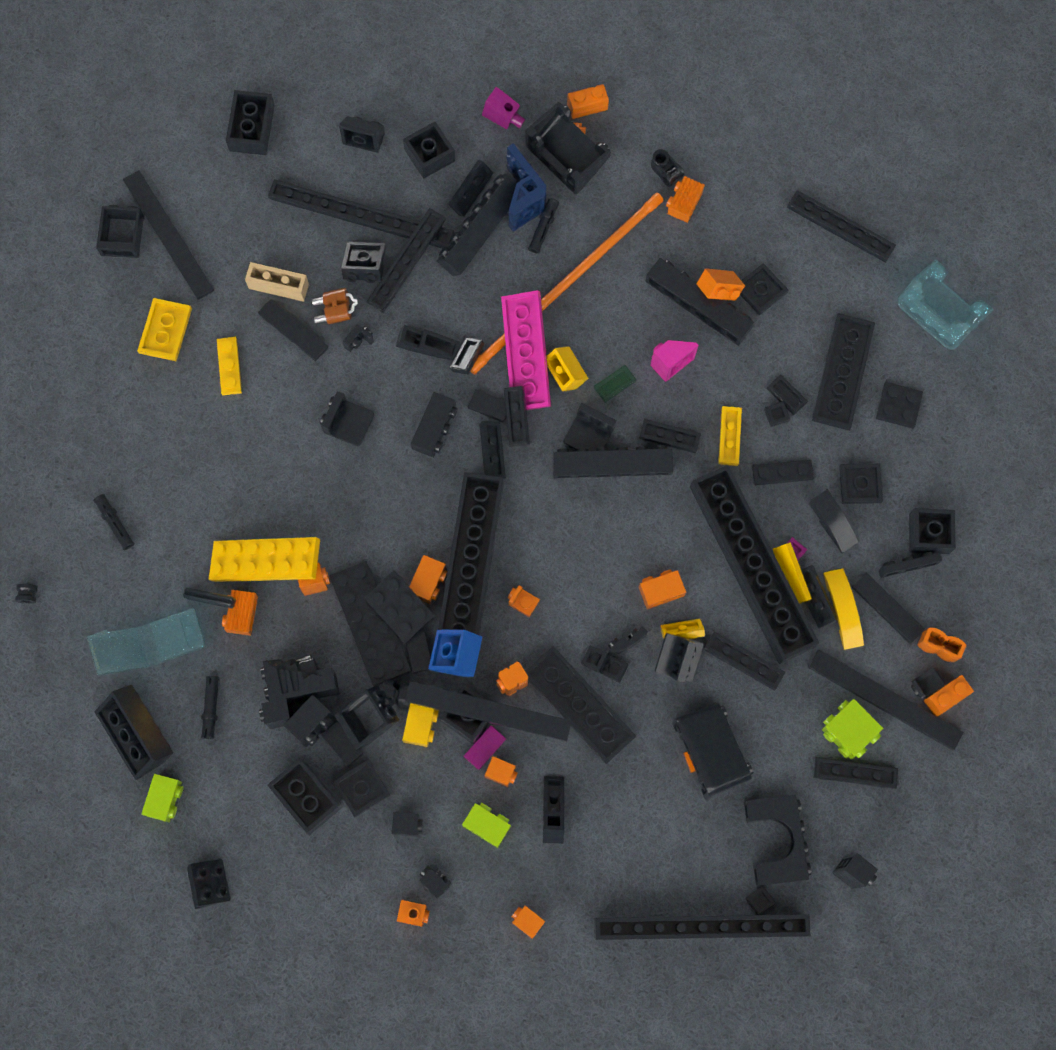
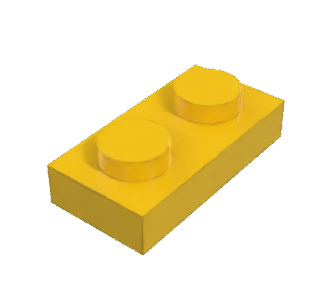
M700 619L661 625L663 639L666 633L687 639L705 636V630Z

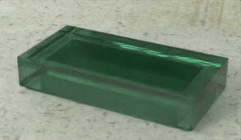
M624 365L594 385V389L606 403L634 384L637 379L627 366Z

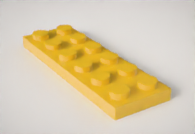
M317 537L214 541L209 580L223 582L316 579L320 539Z

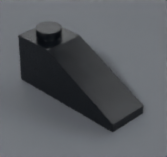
M544 776L543 843L564 844V777Z

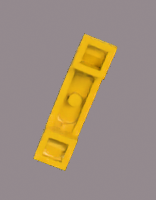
M843 568L824 572L827 590L831 594L838 618L839 634L844 650L864 646L858 610Z

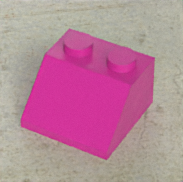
M668 340L664 344L660 343L653 349L654 352L651 357L650 366L666 382L695 359L699 345L695 342Z

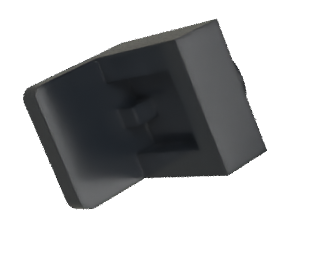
M935 667L911 681L913 692L916 696H921L922 699L946 685Z

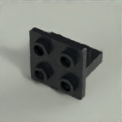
M666 633L655 672L670 676L679 682L685 683V680L692 682L704 644Z
M222 859L188 865V878L195 909L230 901Z

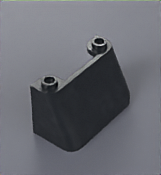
M559 101L525 130L528 149L574 194H578L611 155L607 144L600 142L595 144L571 121L570 109L566 105L563 106Z
M719 703L675 718L672 722L675 732L682 733L679 738L685 745L699 777V783L703 781L701 784L703 789L701 791L705 799L751 780V775L754 774L750 763L745 762L726 719L728 713L724 705L720 706Z

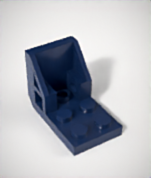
M513 143L507 147L506 167L511 174H515L518 178L509 208V227L514 232L544 211L547 186Z

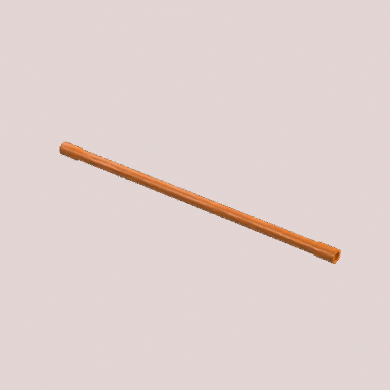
M655 193L633 216L541 299L542 311L645 216L656 209L664 201L663 197L659 193ZM505 333L478 356L470 371L475 375L506 345Z

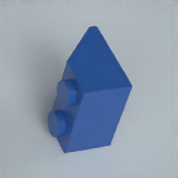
M437 630L428 670L461 677H474L482 636L466 630Z

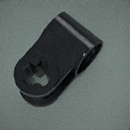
M658 149L653 153L651 168L667 187H671L673 182L679 177L685 176L683 168L675 162L667 151ZM660 159L663 163H659L656 160Z

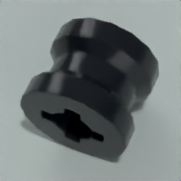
M16 585L18 595L15 597V602L36 603V597L34 596L37 591L36 585Z

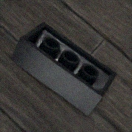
M133 685L112 691L94 711L135 781L163 764L173 754L170 745L160 732L159 727L154 722Z

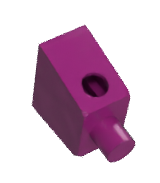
M495 87L485 102L482 116L505 129H508L511 123L521 128L526 121L524 117L518 114L520 105L498 87Z

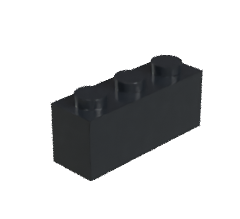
M433 392L412 439V450L433 458L435 453L440 452L443 444L440 441L443 435L447 436L450 429L448 423L451 418H455L458 410L454 399Z
M854 853L844 856L832 873L850 888L855 889L866 887L867 885L871 886L877 878L875 873L878 869L861 855Z

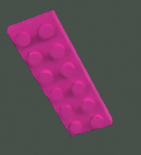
M536 290L502 296L509 387L524 386L527 410L551 407L540 291Z

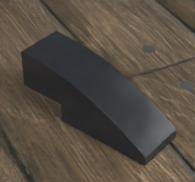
M405 324L400 329L396 347L448 360L455 359L460 346V342L426 329L421 331Z
M828 489L811 499L809 505L841 553L859 543L844 513Z

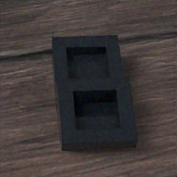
M589 646L581 662L582 665L619 683L628 667V663L612 657L607 652L593 646Z

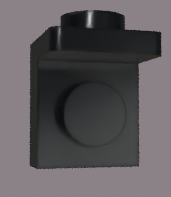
M357 324L343 340L344 348L349 352L357 349L362 343V338L372 345L374 342L373 333L364 326L362 328Z

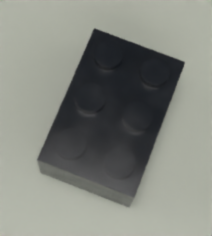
M234 90L226 135L229 152L267 155L275 107L272 94Z
M301 758L297 759L267 785L308 835H311L342 808Z

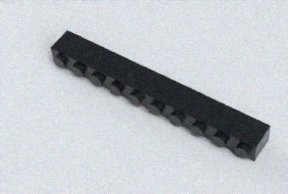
M809 914L594 918L595 940L811 936Z

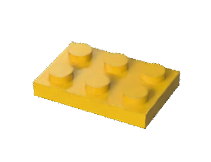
M153 298L137 350L138 353L177 362L192 311L191 306Z

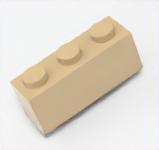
M250 262L245 278L249 289L303 302L309 286L307 276L304 274Z

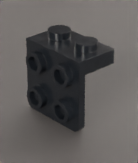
M337 391L335 397L332 396L329 401L327 414L324 413L321 418L322 430L327 435L352 445L360 446L373 420L374 412L347 401L345 394Z

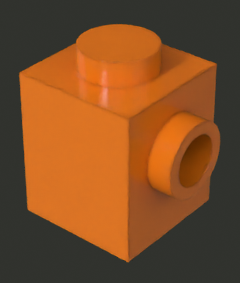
M401 900L397 922L423 927V923H428L430 911L426 910L427 905Z

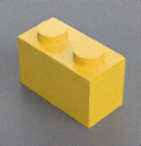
M570 347L555 348L546 356L547 367L562 391L575 390L589 379Z
M410 704L403 742L428 747L429 742L433 743L435 731L431 729L433 722L437 723L439 710Z

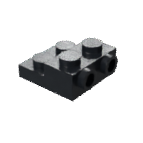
M347 242L341 267L343 280L351 283L357 280H365L367 283L381 281L384 269L385 243Z

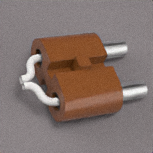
M346 288L324 292L323 297L312 299L314 306L319 304L325 305V315L314 317L315 323L327 321L328 324L351 320V313L354 311L358 301L348 293ZM349 297H350L351 300L354 302V303L352 304V309L349 307V304H350Z

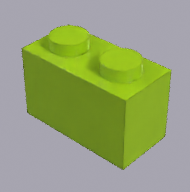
M154 774L141 815L170 822V819L175 817L177 811L175 806L176 800L181 797L183 792L182 782Z
M475 803L462 826L498 848L511 827L508 824L509 819L501 814L495 816L490 813L492 809L483 803L480 805Z

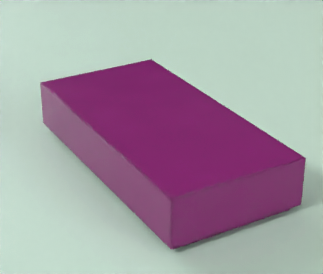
M490 726L463 757L476 769L480 770L506 741V738L494 727Z

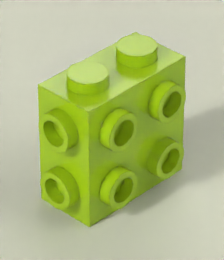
M852 699L850 702L845 700L837 708L839 712L835 716L831 714L823 721L825 726L821 730L829 742H834L839 747L838 751L845 758L849 757L852 759L855 756L860 758L867 751L865 747L870 742L874 744L881 737L879 733L884 728L855 699Z

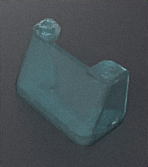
M935 259L913 278L899 296L898 305L944 347L953 350L994 309L984 301H976L972 306L967 304L942 282L947 275V271Z

